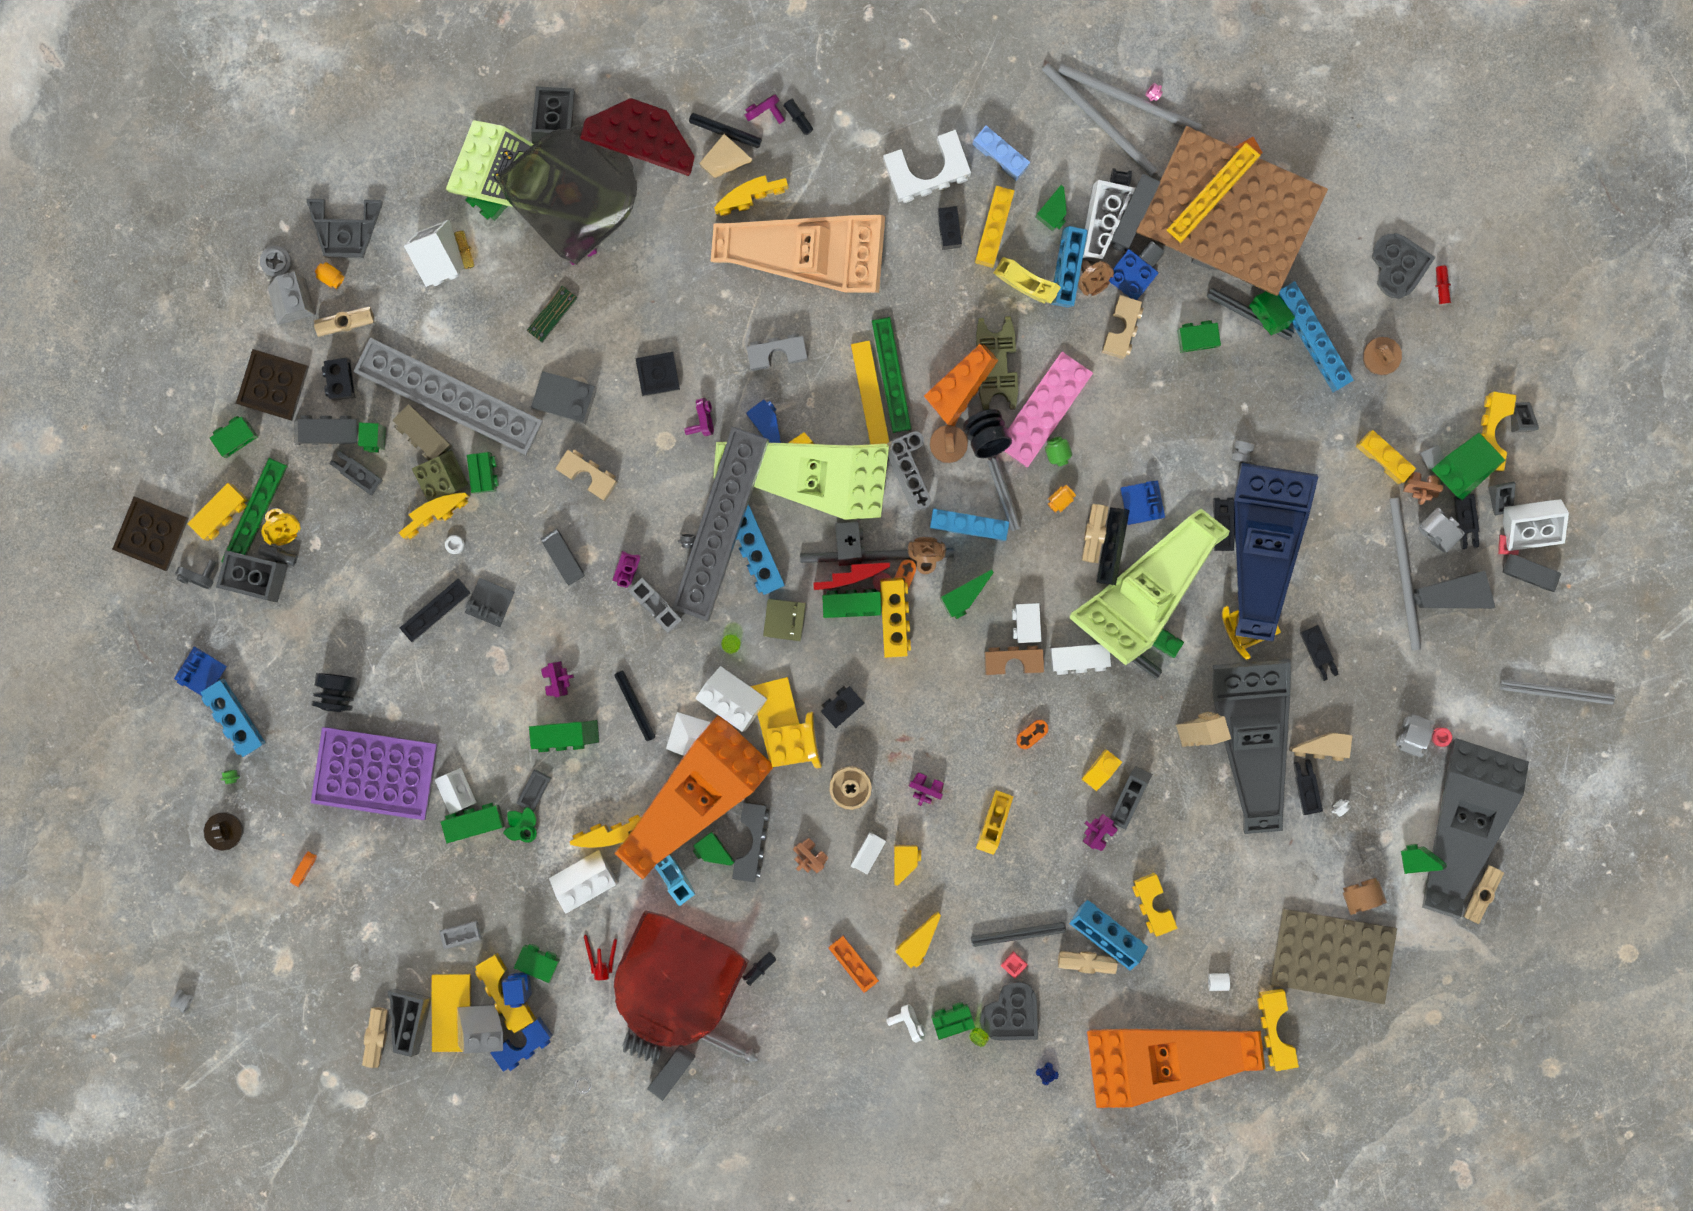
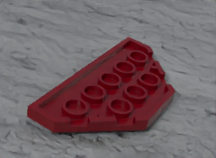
M629 98L586 118L580 136L582 140L687 176L692 171L695 156L667 110L633 98Z

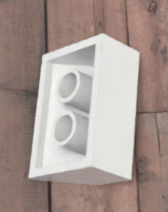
M1562 500L1504 507L1503 527L1508 551L1564 544L1569 512Z
M722 666L710 677L695 698L742 732L748 729L767 701L766 697Z
M600 850L549 878L555 896L565 914L618 884Z

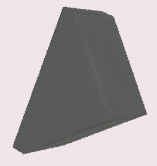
M1515 403L1514 414L1511 415V433L1538 430L1539 425L1531 403Z
M1515 481L1488 487L1495 516L1504 514V507L1514 506Z

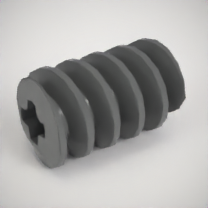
M629 1028L622 1045L623 1052L626 1053L630 1049V1055L633 1056L637 1051V1058H641L645 1054V1061L652 1057V1064H655L662 1053L665 1042L659 1046L658 1039L652 1043V1037L650 1036L645 1040V1034L638 1038V1031L630 1035L631 1029Z

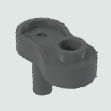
M209 560L202 575L183 567H178L175 575L177 580L184 584L190 582L202 588L211 589L214 582L210 579L216 562Z

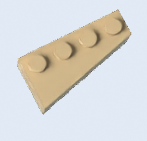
M1201 713L1197 719L1176 725L1182 747L1194 746V744L1196 746L1213 745L1231 739L1225 716H1220L1218 713Z

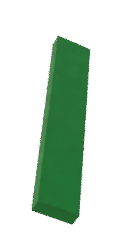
M891 318L871 320L892 432L898 433L912 430Z
M272 458L268 459L226 551L243 555L248 554L285 474L287 465Z

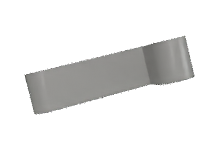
M917 431L890 441L887 445L889 446L888 458L909 506L913 510H922L930 505L931 499L910 453L920 448L924 443L923 435ZM911 436L916 439L915 446L910 443ZM894 444H897L899 446V453H896L893 450ZM902 461L907 464L906 471L901 468ZM910 479L914 480L915 482L914 488H911L909 486ZM921 498L922 502L918 504L917 500Z

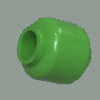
M1061 436L1048 440L1045 452L1049 462L1058 466L1068 464V460L1072 457V450L1068 440L1062 439Z

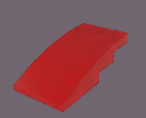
M890 563L851 565L850 573H832L833 581L813 582L814 591L834 589L860 582L890 568Z

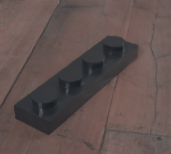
M1110 507L1097 583L1116 586L1130 510Z
M458 578L399 628L411 642H414L469 596L471 592Z

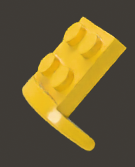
M1226 606L1222 609V620L1226 632L1236 651L1244 659L1248 660L1251 656L1246 651V648L1264 640L1235 636L1239 611L1236 610L1229 613V606ZM1278 625L1275 635L1281 633Z
M813 712L807 713L805 723L766 729L772 767L812 761L815 768H822L815 737Z

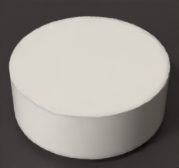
M451 535L446 539L445 548L449 553L459 554L464 550L465 542L462 537Z

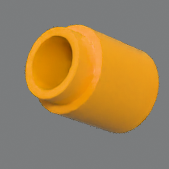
M327 262L324 264L320 263L315 270L316 278L330 288L338 289L345 278L341 271Z
M1065 485L1048 498L1049 503L1047 505L1054 512L1059 511L1061 513L1074 501L1073 498L1076 494L1069 486Z

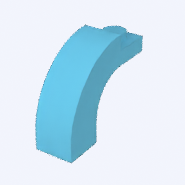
M669 854L655 865V869L667 885L668 892L679 906L695 895L690 881L673 856Z

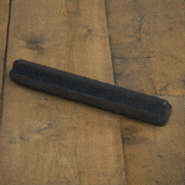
M696 113L690 115L689 122L693 125L720 135L725 134L728 138L755 148H759L762 139L760 137Z
M621 670L615 673L614 676L645 740L650 741L654 739L655 734L625 672Z

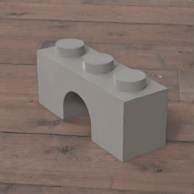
M792 334L787 336L788 339L780 340V337L771 338L768 343H761V341L751 342L750 346H747L751 371L770 368L769 357L775 351L784 352L788 357L789 364L808 361L803 336Z
M641 578L628 590L650 612L667 633H670L683 621L645 578Z

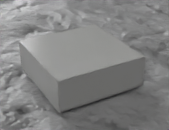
M1439 445L1419 453L1427 470L1434 468L1444 459Z

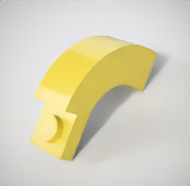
M1005 257L1001 259L993 273L1011 287L1044 304L1045 302L1051 304L1061 288L1058 284L1030 273L1014 260Z

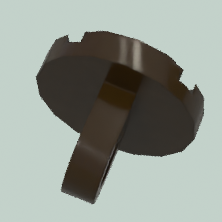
M228 812L217 813L211 816L205 823L204 838L213 849L220 851L230 850L238 845L243 836L241 821Z

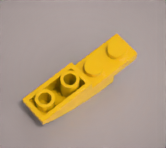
M766 175L747 181L723 197L714 207L715 212L720 214V216L731 214L733 210H749L750 206H753L752 198L754 197L755 199H763L767 197L766 194L774 193V195L785 193V190L788 189L787 180L784 178L767 182Z
M455 493L423 504L408 514L413 521L403 528L399 534L403 539L409 538L411 540L419 534L418 530L421 527L429 526L434 521V517L439 521L443 519L447 521L454 515L453 511L459 507L461 509L469 502L467 499L470 498V495L467 493Z
M637 814L628 818L629 822L624 825L621 822L611 826V831H609L606 824L603 826L600 823L590 827L591 831L586 834L581 831L573 835V839L569 841L570 845L594 848L622 843L627 839L641 817Z

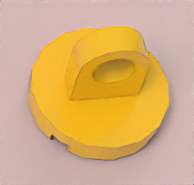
M272 509L265 515L266 522L261 532L266 543L282 546L293 541L297 537L298 530L300 532L301 527L294 515L283 513L281 509Z

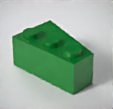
M864 589L865 593H857V590H845V594H838V591H826V595H822L823 618L881 616L880 592H876V589Z
M597 720L529 726L531 749H538V753L549 752L550 748H555L556 751H564L569 746H573V750L585 749V745L599 743Z

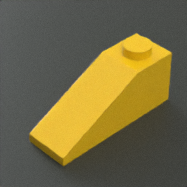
M995 790L977 841L976 849L994 855L999 846L1014 796Z
M939 911L934 913L895 948V952L910 968L913 966L917 968L924 962L923 957L926 955L941 917Z

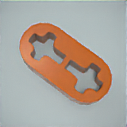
M904 560L901 562L895 578L905 579L904 583L907 582L908 589L916 572V564L912 560ZM910 563L913 571H909L905 577L903 576L905 569L902 566Z
M1036 720L1017 735V745L1022 749L1032 747L1048 733L1047 723L1043 720ZM1037 723H1038L1039 725L1044 724V727H1043L1044 732H1043V733H1041V732H1037L1036 734H1033V733H1032L1033 731L1036 730V726H1035V725H1036ZM1031 734L1032 737L1028 739L1029 744L1021 745L1020 742L1022 740L1020 737H1027Z
M309 851L305 854L290 880L291 884L298 888L301 886L316 861V855Z

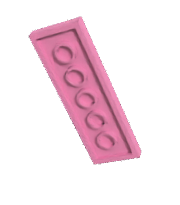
M1061 352L1008 428L1012 444L1004 452L1028 468L1093 373L1064 352Z

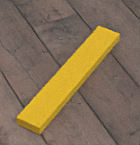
M1245 143L1166 231L1179 243H1182L1255 163L1260 154L1249 144Z
M870 341L851 344L870 444H888L889 437Z

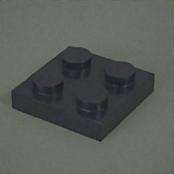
M674 352L635 358L642 397L680 390Z

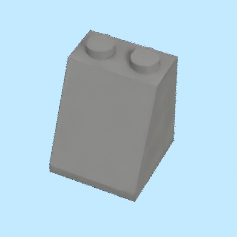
M294 271L274 278L268 287L278 325L315 315L306 279Z
M495 1005L457 1007L458 1046L464 1054L503 1051V1031Z

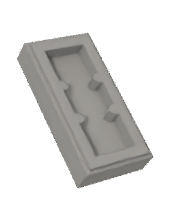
M478 921L439 931L444 949L482 939Z

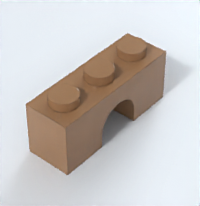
M1019 646L1008 647V651H1000V647L988 648L989 652H984L985 675L1006 674V663L1013 658L1019 659L1022 662L1023 673L1044 672L1043 649H1038V646H1027V650H1019Z

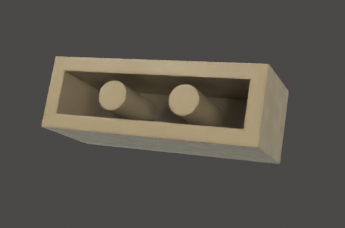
M409 404L392 420L396 424L394 426L395 429L402 435L406 433L410 437L408 441L415 448L419 446L423 450L421 454L428 461L446 453L452 447Z

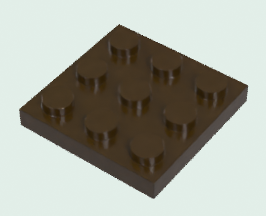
M252 349L236 404L292 421L309 366Z
M134 496L112 550L168 571L189 518Z

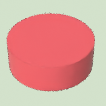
M1437 728L1432 733V741L1440 747L1448 746L1452 741V733L1447 728Z

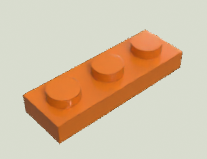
M844 935L828 947L863 993L879 982L878 978Z

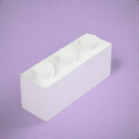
M1101 644L1050 648L1052 671H1057V675L1068 674V670H1076V673H1086L1088 668H1095V672L1107 671L1106 667H1111L1110 652Z

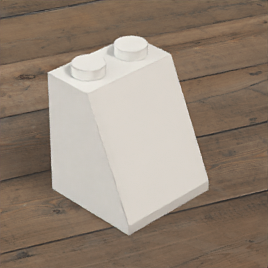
M449 220L417 232L404 245L426 287L432 284L437 286L447 278L450 280L455 279L464 268Z

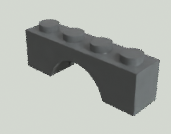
M743 802L740 822L750 829L753 836V845L746 855L735 859L732 876L734 880L755 882L756 878H760L761 867L758 866V861L763 859L764 853L761 841L766 839L767 829L763 827L764 821H768L770 811L766 809L767 805Z

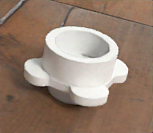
M1340 799L1333 805L1334 809L1331 812L1339 817L1351 808L1348 804L1350 801Z

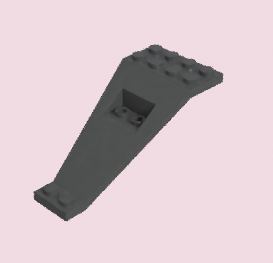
M1290 659L1213 665L1212 698L1216 713L1220 716H1225L1231 739L1224 741L1243 811L1244 834L1283 831L1291 684Z
M1455 738L1452 744L1432 853L1447 864V867L1444 870L1429 871L1422 908L1456 919L1462 917L1464 899L1524 796L1529 761Z

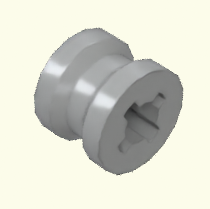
M179 989L174 995L170 1007H177L180 1009V1012L185 1013L191 1005L194 996L186 995L183 990Z

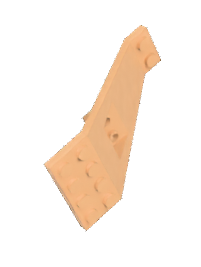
M850 215L716 223L713 226L711 262L733 263L845 293H879L885 216Z

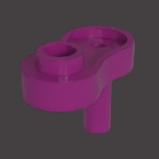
M776 94L770 96L757 106L754 103L745 109L746 113L744 116L747 121L756 118L768 109H770L779 124L785 121L776 106L780 101Z
M706 398L697 399L696 410L700 424L685 428V434L690 435L702 432L705 437L713 435L714 425L710 413L712 411L711 402L707 401Z

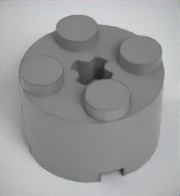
M1437 507L1421 523L1418 530L1424 537L1427 536L1431 540L1430 543L1437 549L1447 553L1465 533L1458 527L1459 523L1452 517L1448 519L1445 517L1446 514Z
M1414 714L1405 717L1402 728H1405L1403 734L1398 736L1396 746L1399 747L1400 751L1422 758L1424 754L1421 751L1427 749L1433 733V728H1430V725H1434L1435 722Z

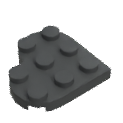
M1398 233L1384 235L1375 243L1372 253V259L1381 268L1377 285L1385 295L1401 299L1409 295L1416 288L1436 257Z
M1019 981L1008 983L1002 987L998 1001L991 1002L983 1007L979 1021L985 1035L999 1041L1038 1040L1037 999L1030 985Z

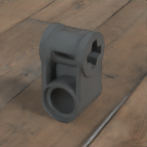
M1151 241L1138 256L1151 267H1154L1164 255V250Z

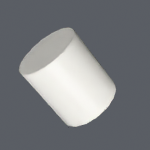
M1208 974L1209 991H1229V974Z

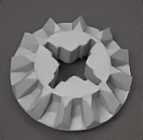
M279 246L266 248L260 256L262 270L273 277L288 272V268L291 265L290 255L284 248ZM278 256V260L283 263L277 264L274 267V264L268 260H275V257Z

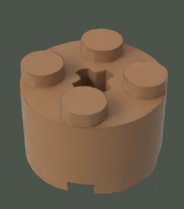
M1373 878L1362 881V886L1360 887L1358 884L1343 888V896L1350 915L1387 903L1380 881Z

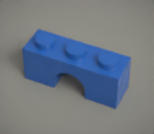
M524 972L510 974L508 979L502 982L504 1004L510 1005V1008L521 1007L532 995L530 975Z
M538 1017L533 1023L522 1029L527 1040L525 1046L516 1047L507 1039L503 1042V1051L490 1052L503 1072L507 1069L511 1071L519 1065L518 1061L522 1058L527 1060L535 1054L534 1050L539 1046L542 1049L551 1043L549 1039L553 1034L541 1017Z

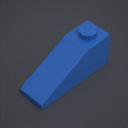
M763 399L747 411L746 415L761 435L769 439V443H781L777 417L774 413L777 409L771 401L766 402Z

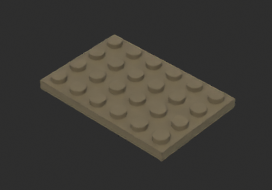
M1282 908L1270 984L1385 1004L1397 928Z

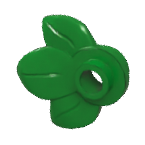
M526 807L523 813L508 811L507 818L510 827L504 830V835L512 841L521 840L525 843L534 841L537 837V830L535 828L537 819L533 810ZM526 830L531 832L530 836L526 835Z

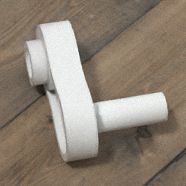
M910 1004L901 1007V1014L887 1018L889 1026L905 1021L910 1036L915 1043L924 1040V1035H926L925 1028L922 1024H919L915 1011Z

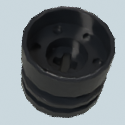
M997 409L978 412L967 419L963 425L967 438L971 441V448L977 458H989L998 455L1012 444L1011 435L1008 429L1004 427L1005 421L1002 419L1001 412Z
M316 673L314 685L323 688L322 692L313 693V696L321 698V701L313 700L312 706L332 712L352 711L353 706L344 703L345 701H354L353 697L346 695V691H355L357 678Z

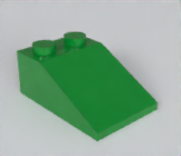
M1477 433L1442 459L1432 471L1458 498L1463 500L1506 460L1480 433Z
M992 569L940 597L950 618L955 617L958 619L967 614L965 610L970 608L993 575Z

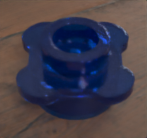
M1050 1062L1045 1063L1044 1067L1036 1070V1075L1040 1076L1043 1085H1049L1050 1082L1059 1077L1058 1072L1054 1071L1053 1065Z

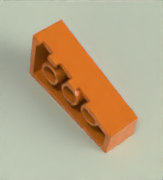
M979 344L924 395L947 425H956L958 418L962 412L964 413L968 403L976 395L978 388L986 380L998 359L987 346Z

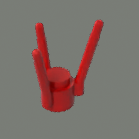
M584 935L591 965V974H594V980H608L609 973H613L612 965L617 939L613 940L607 966V963L602 962L600 948L597 949L598 963H594L588 937Z

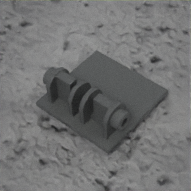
M479 578L471 599L466 604L465 613L501 627L515 592Z

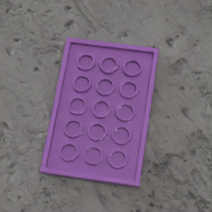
M322 727L311 803L426 820L437 744Z

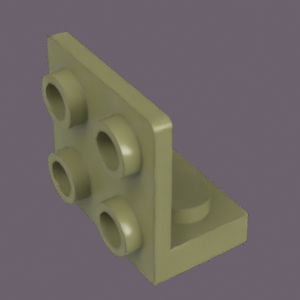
M452 450L412 468L428 502L469 485Z
M768 599L763 636L801 641L806 603Z

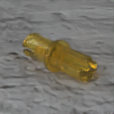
M457 231L454 233L464 269H471L475 266L470 252L472 248L468 245L465 231Z

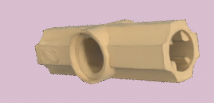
M370 306L349 312H339L333 316L314 320V328L318 337L341 331H350L353 328L375 323L374 315ZM347 317L348 324L346 326H341V319Z
M1092 504L1089 523L1085 529L1082 561L1097 564L1099 562L1101 546L1106 535L1105 524L1109 508L1107 506Z
M1490 865L1487 866L1478 886L1473 889V896L1463 917L1477 924L1480 923L1488 905L1494 900V893L1504 872ZM1483 890L1487 891L1485 899L1480 898V893Z
M1059 951L1058 968L1078 970L1079 972L1090 974L1095 972L1116 974L1118 963L1112 956L1097 955V953L1085 951L1080 953Z
M381 1007L371 1008L369 1025L364 1035L363 1066L369 1068L380 1067L382 1048L385 1046L387 1030L385 1029L388 1009Z

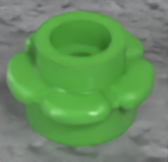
M237 770L222 772L220 780H225V784L236 783L240 776Z

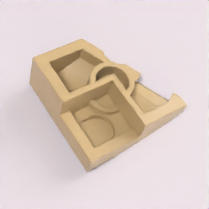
M724 134L699 164L712 177L717 178L728 171L736 170V168L742 165L750 164L753 160Z

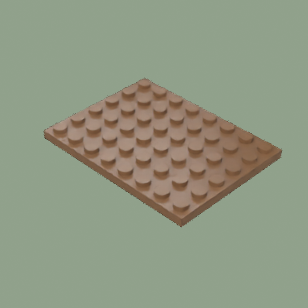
M1186 126L1136 233L1278 296L1328 188L1258 158L1186 239L1179 243L1166 230L1239 150Z

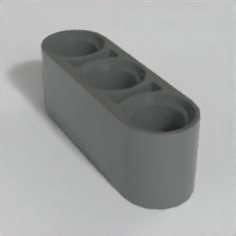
M557 528L540 538L568 586L585 576Z
M1509 554L1502 571L1506 575L1551 592H1555L1561 577L1560 572Z
M679 1045L647 1090L663 1101L696 1056L682 1045Z

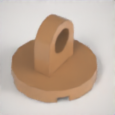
M1083 259L1081 265L1083 274L1078 283L1079 289L1085 296L1089 294L1094 296L1101 293L1110 284V277L1113 278L1114 272L1112 267L1103 261L1090 265L1086 259Z
M1378 337L1371 340L1365 346L1363 352L1365 367L1371 373L1377 375H1387L1394 372L1402 360L1400 346L1388 337Z
M941 426L934 431L930 438L931 453L943 463L957 462L967 451V437L956 426Z
M919 537L915 539V542L909 543L908 554L912 559L916 560L917 570L920 573L930 574L935 570L936 562L945 557L946 546L942 541L941 543L937 542L935 538ZM923 562L931 563L928 567L921 566Z

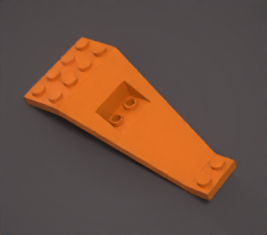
M717 715L691 745L615 854L641 879H644L657 863L752 794L773 769L772 763L728 721Z
M1100 1029L1087 1031L1096 1108L1135 1107L1242 1071L1265 1069L1261 1030ZM1162 1049L1166 1050V1055L1163 1054ZM1165 1068L1169 1070V1074L1165 1073Z

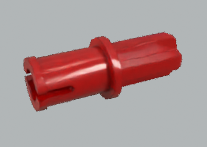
M1437 266V285L1435 287L1438 288L1439 304L1451 303L1449 289L1451 283H1449L1447 266Z

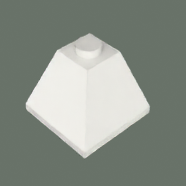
M677 712L666 749L684 756L711 722Z

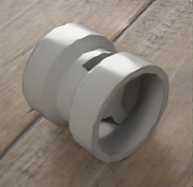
M1236 441L1235 448L1237 450L1232 454L1231 460L1250 464L1251 457L1249 453L1253 452L1255 445Z

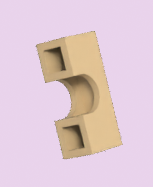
M1121 295L1118 297L1113 316L1120 318L1124 322L1125 328L1120 334L1108 332L1101 353L1124 359L1126 355H1130L1132 349L1130 340L1137 333L1138 326L1135 324L1137 318H1141L1144 309L1141 307V301Z
M575 449L573 452L567 450L555 469L573 481L580 472H589L592 477V483L588 491L606 501L618 483L614 480L616 476L607 470L605 473L598 470L600 466L591 460L589 462L582 459L584 455Z

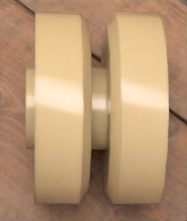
M854 766L840 768L834 773L830 781L829 791L831 798L838 806L854 810L867 803L871 796L872 785L869 776L864 770ZM853 784L854 790L849 791L847 785Z

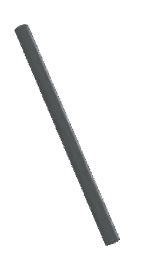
M946 548L944 558H954V549ZM908 550L865 551V558H862V561L912 558L909 556ZM838 552L800 553L801 563L838 562Z

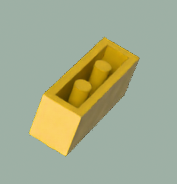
M227 483L187 524L203 540H213L219 535V530L223 526L226 527L233 521L232 517L237 512L240 513L246 508V503L249 500L233 484Z

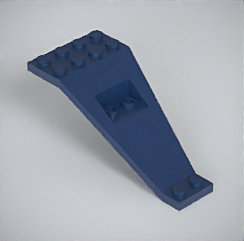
M1241 463L1234 494L1239 611L1235 636L1274 641L1278 621L1309 518L1318 474ZM1261 538L1262 541L1256 542V539ZM1280 541L1281 544L1275 545V542Z

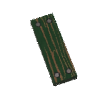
M561 286L527 331L543 343L577 300V297Z

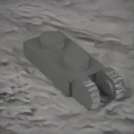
M338 450L336 454L341 459L347 461L346 465L342 467L333 460L329 464L372 496L383 480L355 459L348 457Z

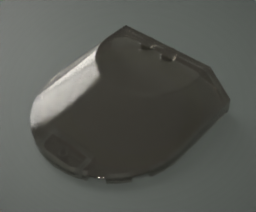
M572 127V129L565 130L558 129L550 132L500 172L496 178L506 200L560 257L576 265L625 222L633 209L635 197L637 196V180H635L634 168L628 156L580 139L582 127Z

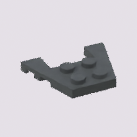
M307 199V205L309 206L312 221L317 231L323 256L325 258H364L383 201L364 200V219L350 220L325 219L326 200Z

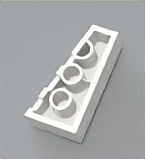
M1098 180L1093 184L1085 225L1087 236L1083 259L1093 262H1099L1103 259L1135 188Z

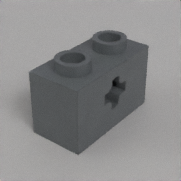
M859 522L835 523L838 565L862 564V558H865V548L860 545V540H864L863 528H859Z

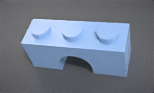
M985 126L973 141V146L985 156H991L1002 166V170L1015 181L1029 167L1030 162L988 126Z

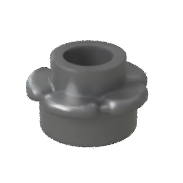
M681 534L678 543H681L683 548H692L696 536Z

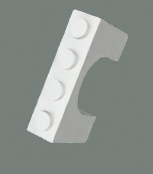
M956 130L937 136V142L944 159V168L933 179L923 180L915 177L909 171L901 149L883 155V161L898 202L903 201V203L914 200V197L917 195L927 196L934 189L944 190L950 187L951 183L957 182V184L968 180L971 171Z

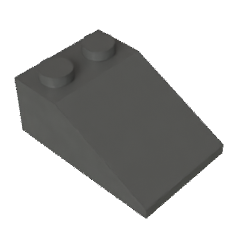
M536 86L531 129L532 144L537 147L571 149L574 89Z
M542 371L531 408L586 425L597 388L584 382Z
M225 551L216 588L278 603L287 565Z

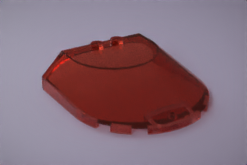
M645 910L616 970L614 988L617 1009L627 1022V1026L639 1037L650 1043L666 1047L692 1044L709 1034L718 1025L749 960L736 949L673 918Z

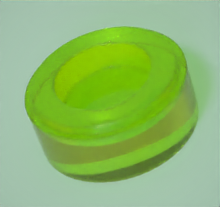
M730 634L722 639L721 646L726 653L732 654L740 649L741 642L737 636Z
M974 1028L969 1034L970 1040L977 1046L984 1047L989 1041V1036L983 1029Z

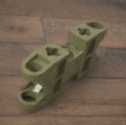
M1005 316V324L998 333L990 332L984 323V318H978L976 347L979 344L987 346L998 359L986 380L979 387L983 411L989 410V403L992 397L997 394L1003 395L1006 398L1007 402H1009L1010 410L1016 409L1018 376L1017 372L1008 373L1007 354L1016 352L1015 331L1010 316Z

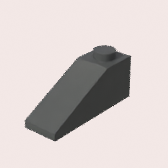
M1137 766L1134 767L1110 817L1114 821L1113 824L1125 830L1127 829L1153 774Z

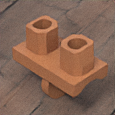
M1413 472L1404 485L1403 492L1413 493L1412 497L1418 498V504L1423 505L1425 500L1432 501V497L1438 498L1439 493L1443 491V485H1440L1439 477L1432 475L1427 478V482L1421 481L1422 474Z
M810 838L802 843L800 842L793 848L799 855L794 859L799 864L796 870L800 871L803 868L808 873L812 868L818 873L825 867L824 864L828 856L822 851L814 856L810 851L815 847V843Z

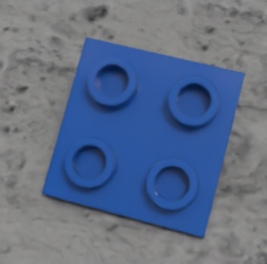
M1128 249L1114 267L1113 278L1110 277L1109 281L1131 299L1138 300L1159 272Z
M1158 480L1120 488L1124 509L1130 510L1127 525L1165 518Z
M194 646L174 679L179 685H185L202 696L200 692L218 682L227 666Z

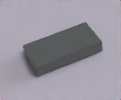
M534 769L516 804L524 808L529 807L534 812L552 778Z

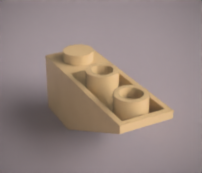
M1329 732L1290 747L1289 751L1294 752V756L1306 757V753L1313 754V758L1325 759V756H1332V760L1344 761V758H1350L1352 735Z

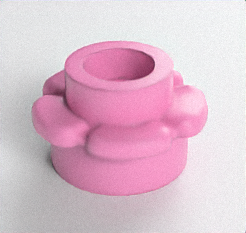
M1156 83L1150 86L1145 94L1149 101H1157L1163 93L1161 91L1162 86H1158Z

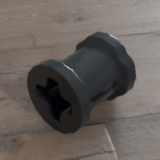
M1112 168L1110 182L1130 187L1132 171L1122 172Z

